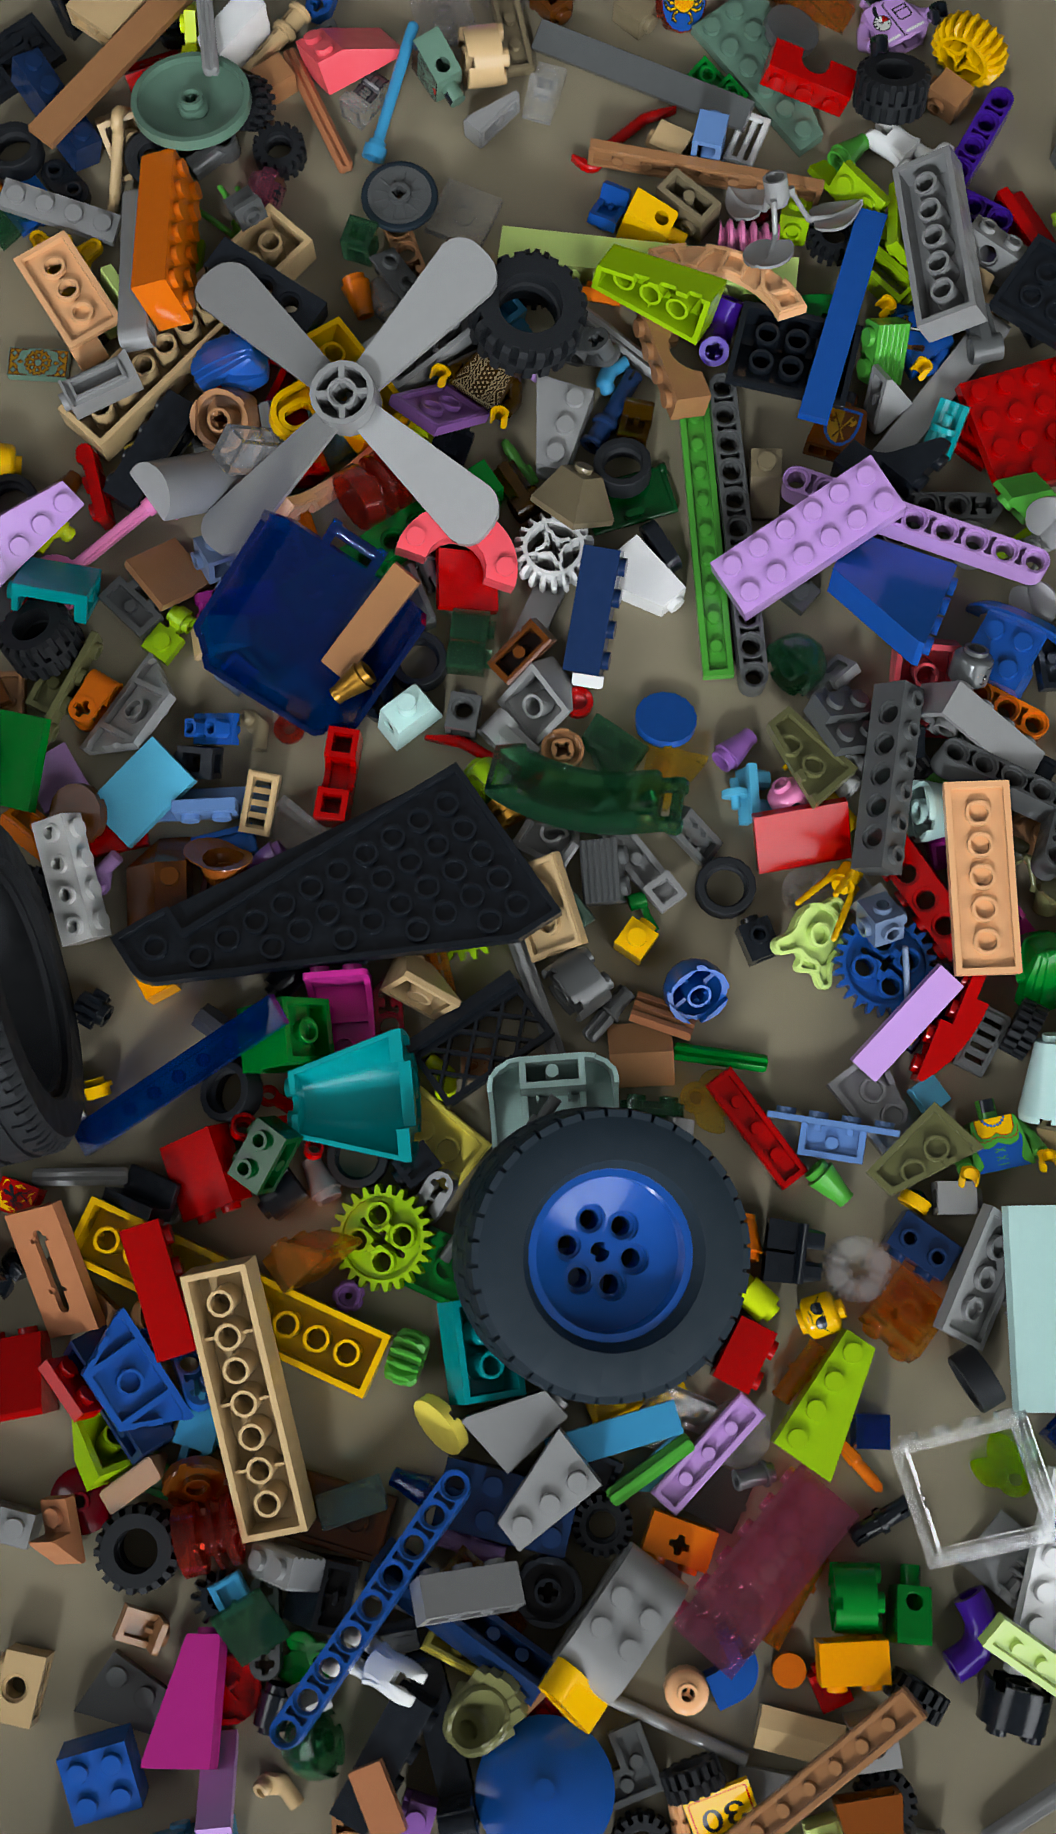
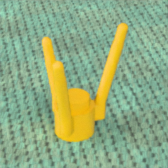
M850 861L842 862L837 870L832 868L823 879L795 901L796 906L801 905L830 881L834 889L833 897H838L839 894H848L831 936L833 942L837 940L854 897L860 890L858 883L863 878V873L851 869Z

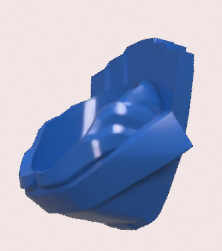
M232 330L226 336L204 343L201 349L197 351L196 357L192 359L190 367L195 382L199 384V387L204 392L220 385L222 387H234L246 392H253L265 385L270 375L269 358Z

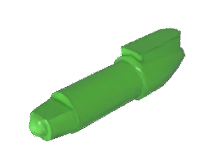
M503 439L501 446L508 460H514L530 485L538 483V477L530 464H525L515 446L508 439Z

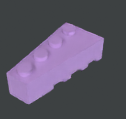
M63 481L51 484L0 513V587L85 505Z

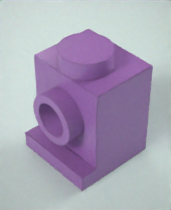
M407 1787L401 1808L409 1828L401 1834H430L439 1798Z

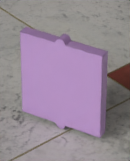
M65 742L47 751L45 755L38 801L46 814L49 813L52 798L60 788L74 783L89 785Z

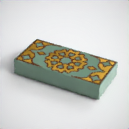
M10 347L7 376L9 380L58 382V380H61L62 382L69 378L72 355L69 350Z

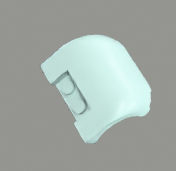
M575 1052L515 1057L507 1059L495 1067L488 1076L487 1082L492 1150L511 1133L526 1125L533 1113L537 1115L551 1094L562 1101L555 1112L578 1107L619 1108V1074L616 1066L607 1058L596 1053Z

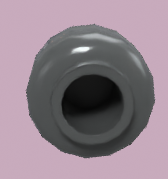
M966 643L964 646L957 648L953 653L948 669L949 679L951 681L963 680L973 687V691L974 689L984 688L989 682L994 666V658L989 653V649L978 643Z

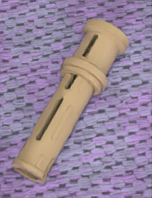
M294 0L289 3L288 11L281 19L274 21L273 31L258 47L252 57L241 67L244 74H250V69L280 52L287 43L290 44L296 40L297 32L304 24H309L311 21V16L303 5Z

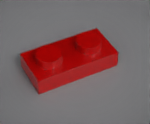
M67 1355L46 1359L38 1367L74 1422L93 1418L103 1409L90 1387L87 1386L79 1374L76 1364Z

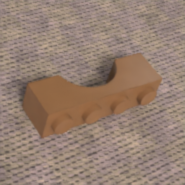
M638 314L637 319L633 321V332L635 337L640 340L643 358L649 363L652 382L658 386L661 405L663 408H666L670 420L705 416L711 393L702 371L687 368L672 356L670 349L677 346L678 335Z

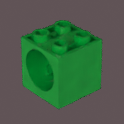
M281 996L237 1009L243 1073L288 1074L290 1070L335 1053L329 999Z

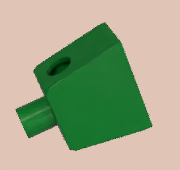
M901 1563L900 1584H892L888 1587L885 1637L889 1640V1643L932 1646L931 1587L920 1586L921 1565ZM908 1595L913 1600V1605L911 1609L907 1606L906 1598Z

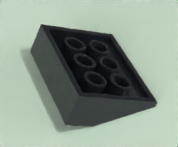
M745 300L725 384L802 401L826 318L804 313L777 321L767 305ZM856 325L832 408L841 410L845 408L863 326Z

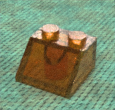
M318 1229L309 1233L303 1230L291 1239L285 1236L274 1242L270 1246L272 1252L262 1262L284 1294L321 1280L363 1242L360 1237L324 1229Z

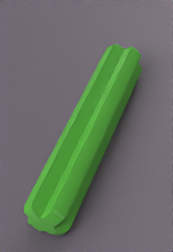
M685 1433L679 1435L608 1487L605 1492L614 1506L621 1505L693 1452L695 1449L693 1442Z

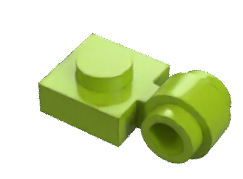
M174 605L167 613L166 620L169 621V627L159 622L141 645L143 650L152 653L167 667L186 644L179 634L183 632L186 634L190 633L196 625L194 613L183 605L180 607Z

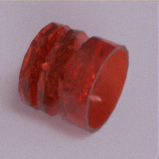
M372 451L369 456H363L359 460V465L351 463L336 472L332 477L334 492L341 507L350 520L361 530L368 531L383 522L387 514L394 515L400 509L402 510L412 504L413 495L375 451Z
M230 1493L221 1494L219 1504L215 1497L207 1498L205 1515H203L197 1502L171 1509V1536L177 1562L185 1579L211 1573L212 1556H214L221 1570L229 1568L230 1560L234 1566L246 1563V1543L242 1544Z

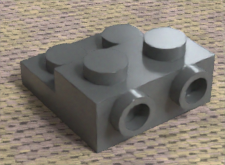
M848 685L832 692H828L826 688L817 689L811 695L810 701L803 712L833 755L837 757L866 752L872 706L868 696L861 689L852 690Z

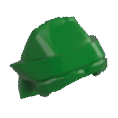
M1037 930L1022 934L1020 940L1023 973L1015 974L1019 985L1014 1002L1019 1006L1023 999L1027 997L1048 1008L1049 1011L1056 1009V933L1049 930Z

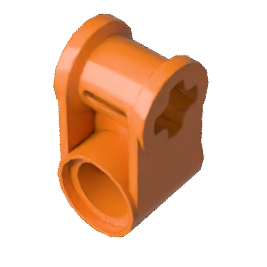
M92 669L86 675L80 689L68 705V713L74 720L75 725L82 731L91 732L123 689V684L97 669Z

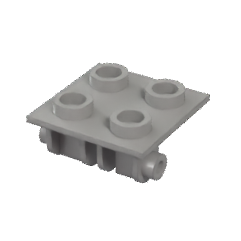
M1000 1510L960 1561V1564L1014 1609L1019 1598L1032 1535L1003 1510Z

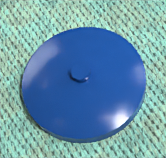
M549 1714L525 1717L513 1726L514 1736L493 1749L489 1754L482 1756L476 1775L475 1799L480 1821L487 1834H603L612 1815L615 1798L612 1768L605 1751L591 1733L588 1735L577 1728L567 1718Z

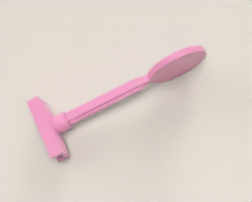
M146 497L140 502V506L75 559L71 560L69 557L59 554L46 555L41 559L88 567L150 515L153 517L157 511ZM64 604L68 610L74 607V605Z

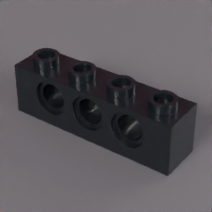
M225 236L204 264L206 273L213 267L226 262L241 263L248 267L267 290L272 292L271 294L284 309L288 306L297 308L296 311L288 314L306 334L320 327L328 317L326 301Z

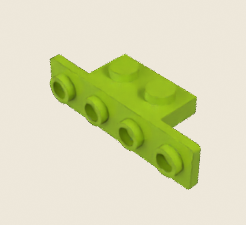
M821 160L812 164L807 170V173L813 178L825 180L824 189L834 198L835 202L863 198L861 208L883 213L892 200L851 160L843 162L838 171L827 160ZM886 222L879 243L882 247H885V240H887Z

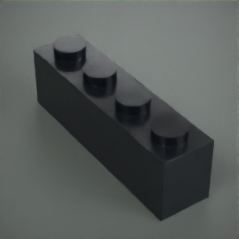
M170 389L165 396H161L154 407V413L148 421H145L140 426L138 437L132 446L124 450L115 472H111L105 480L103 492L111 501L129 512L134 511L141 505L140 502L146 496L129 474L132 468L140 462L180 456L184 453L195 436L190 426L192 402Z
M404 1678L398 1685L404 1687L416 1697L413 1705L409 1708L389 1700L353 1769L382 1757L396 1794L405 1780V1777L400 1775L404 1765L408 1763L412 1766L422 1748L417 1743L423 1731L429 1734L439 1714L434 1712L439 1700ZM348 1777L329 1814L359 1834H367L369 1829Z

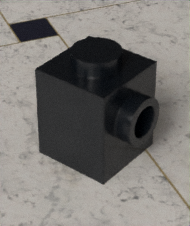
M757 914L740 920L741 925L737 927L735 934L749 967L779 956L772 953L770 949V942L776 937L768 915L759 918Z

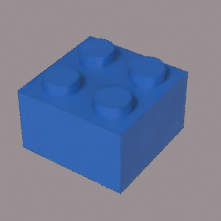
M131 1723L63 1743L56 1763L75 1827L143 1808L149 1785L144 1768H141V1757Z

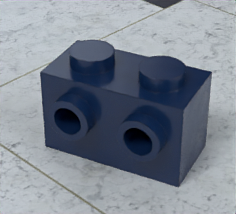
M904 1210L900 1213L881 1242L887 1248L885 1253L900 1264L904 1260L915 1267L913 1273L927 1283H930L931 1280L942 1282L964 1249L909 1210Z

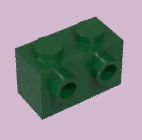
M272 1115L257 1117L247 1129L248 1135L242 1146L234 1153L232 1157L233 1163L227 1173L255 1195L274 1193L304 1138L277 1116Z

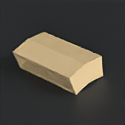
M760 1703L752 1742L753 1747L756 1749L810 1762L846 1733L847 1726Z

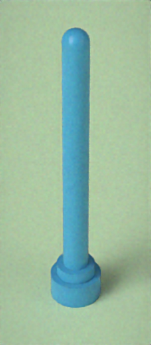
M410 21L407 24L374 136L369 139V142H365L362 151V157L373 163L383 164L386 158L387 150L385 149L386 143L384 141L412 52L413 39L416 38L419 29L416 21Z

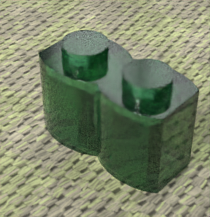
M453 608L446 656L447 674L484 677L485 669H491L487 664L492 658V650H488L489 640L495 639L496 621H491V613L489 611Z

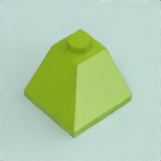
M100 1412L93 1418L77 1422L72 1420L74 1461L87 1491L115 1481L134 1467Z

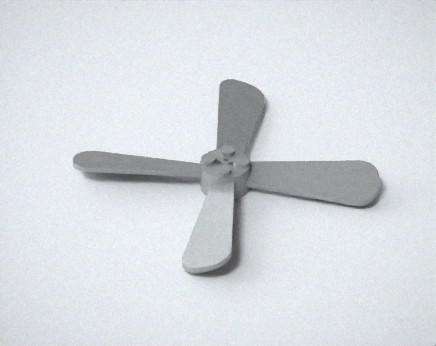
M464 237L451 238L443 243L356 362L347 360L330 362L253 272L243 264L236 262L221 263L201 277L195 288L196 300L200 306L310 388L311 405L316 412L208 510L202 520L201 533L206 543L222 556L231 557L246 550L335 434L349 437L360 434L454 543L459 546L470 547L479 544L495 526L500 512L499 500L493 489L382 409L380 394L383 388L493 294L498 281L496 266L488 253L480 245Z

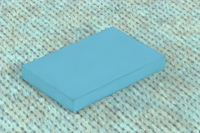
M152 736L111 777L97 794L100 799H104L107 806L108 819L106 824L127 847L133 848L171 809V800H180L198 781Z

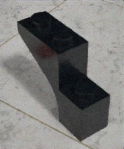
M938 437L892 452H877L864 447L854 439L834 459L830 476L837 478L871 455L896 492L907 499L914 491L919 493L926 486L930 479L928 476L934 470L939 472L949 460L947 453L951 442L943 437Z

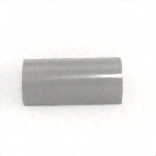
M241 447L226 452L209 450L140 462L132 468L129 474L163 521L207 513L213 505L258 464L253 455Z

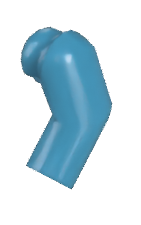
M625 355L620 357L614 365L600 368L596 379V387L600 388V393L603 396L610 395L615 391L616 386L613 381L617 375L624 373L628 368L631 369Z

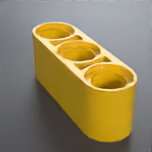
M560 1656L557 1657L538 1685L539 1690L572 1724L588 1735L608 1706L591 1691L588 1679L575 1666Z

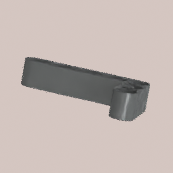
M958 738L947 739L930 759V766L933 772L950 782L1009 780L1011 810L1041 823L1030 864L1032 873L1043 881L1054 879L1056 877V783Z

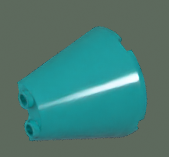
M402 1028L392 1029L288 1071V1078L285 1079L284 1089L286 1097H292L293 1110L287 1113V1124L304 1137L303 1140L402 1162L414 1161L420 1145L419 1141H414V1135L417 1132H421V1091L415 1054L407 1052L406 1045H410L411 1041L406 1031Z

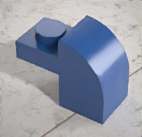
M725 1621L713 1626V1629L727 1660L703 1671L720 1711L745 1699L755 1687L758 1678V1662L754 1651L750 1648L739 1653L738 1650L744 1648V1645L736 1628L729 1630Z

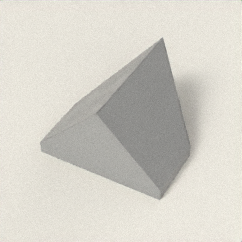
M527 818L513 839V843L520 853L531 861L549 853L560 851L564 867H566L579 848L581 821H532Z

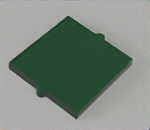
M259 1587L238 1601L236 1599L232 1600L230 1606L210 1618V1623L242 1667L262 1654L268 1655L271 1648L291 1636L289 1629Z

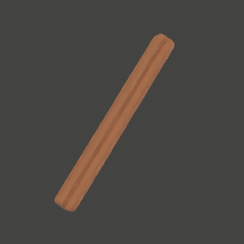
M294 47L283 52L284 60L295 73L298 90L338 171L342 174L353 169V161L298 50Z

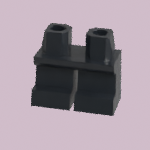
M767 1218L763 1248L789 1251L792 1254L763 1251L760 1279L766 1282L799 1285L803 1284V1282L821 1281L822 1263L807 1262L806 1252L807 1249L824 1250L826 1233L809 1228V1224Z

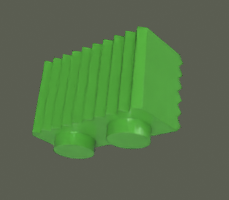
M900 317L867 318L865 320L866 325L861 333L862 355L856 367L858 379L868 385L873 364H879L897 385H901L911 323Z

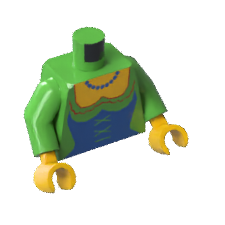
M993 1098L974 1102L979 1121L967 1123L963 1128L984 1149L955 1163L959 1173V1187L964 1188L966 1178L971 1179L974 1182V1187H977L980 1175L1036 1163L1035 1158L1038 1159L1039 1170L1043 1173L1047 1172L1045 1161L1053 1162L1056 1167V1151L1048 1149L1039 1135L1024 1121L1017 1118L1014 1113L998 1116Z

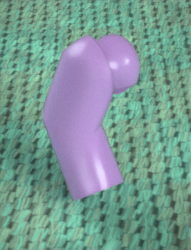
M114 850L95 867L97 879L102 888V896L111 889L113 871L123 862L122 856Z

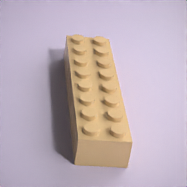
M256 1255L193 1267L180 1276V1281L242 1544L306 1532L313 1524L317 1515Z

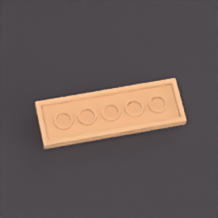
M1009 780L944 782L942 784L954 976L1021 974L1023 969Z

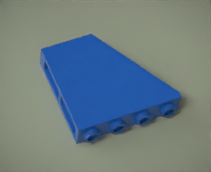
M872 537L836 561L827 591L910 664L918 666L922 654L929 656L935 638L930 635L937 636L943 620L938 615L945 616L951 600L950 597L946 596L953 597L959 580L954 577L957 564Z

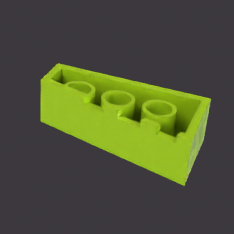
M843 1328L837 1334L769 1439L830 1483L876 1348L853 1332Z

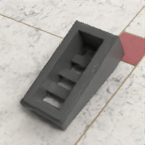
M988 1006L979 1026L963 1049L954 1057L952 1064L982 1078L1013 1018ZM984 1018L998 1024V1028L996 1029L983 1022ZM978 1029L993 1036L992 1040L990 1041L977 1034ZM974 1041L986 1047V1052L984 1053L971 1046V1042ZM967 1052L981 1059L980 1065L965 1058V1053Z

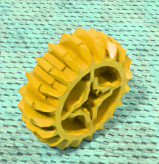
M957 10L954 14L950 13L935 29L931 46L934 48L932 54L938 58L937 64L942 65L944 70L947 67L973 87L976 85L978 88H983L985 85L989 86L1004 71L1009 57L1007 52L1008 45L1002 42L1004 35L998 34L996 31L997 26H991L989 19L983 20L979 13L972 15L969 10H966L964 13Z

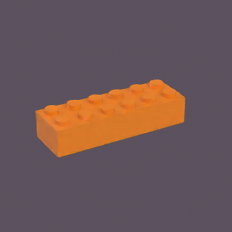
M169 148L141 156L131 290L159 332L193 323V309L196 308L194 290L197 285L195 273L196 264L199 262L197 253V242L200 241L198 223L201 220L199 207L200 199L203 197L200 184L192 179L186 160L180 158L176 150Z

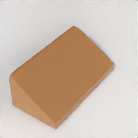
M166 1452L146 1457L100 1491L99 1495L110 1514L116 1513L162 1478L168 1459Z

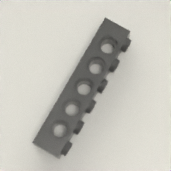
M907 680L874 684L851 869L868 876L902 875L906 834L909 827L910 802L913 794L912 786L914 769L916 767L918 737L920 735L921 713L924 704V689Z

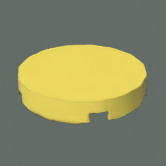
M432 1393L425 1394L416 1400L414 1404L415 1416L420 1426L441 1450L450 1455H458L469 1443L468 1433L464 1424L458 1417L455 1420L449 1414L452 1409L447 1402Z

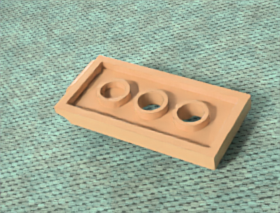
M63 230L15 257L13 261L58 330L81 370H88L109 359V355L98 336L117 326L118 311L66 231ZM54 265L62 266L61 270L56 274L47 273L49 268ZM66 288H76L71 296H62V292Z

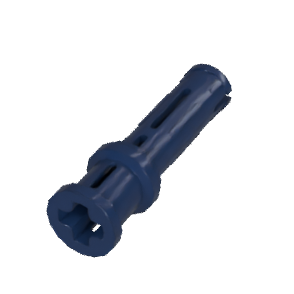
M626 369L624 376L602 412L595 414L592 419V427L580 439V444L588 452L595 455L601 445L607 442L610 435L616 433L618 429L617 421L623 412L625 398L632 397L639 383L643 380L641 374L637 371L633 377L631 376L634 369Z

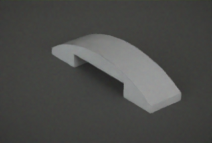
M609 798L586 815V819L599 838L617 837L622 840L623 845H627L629 861L627 864H624V872L661 914L687 896L685 890L670 871H666L632 829L630 821L612 798Z

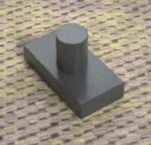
M682 805L665 830L669 837L673 838L695 863L702 867L713 859L723 844L720 838L691 807Z

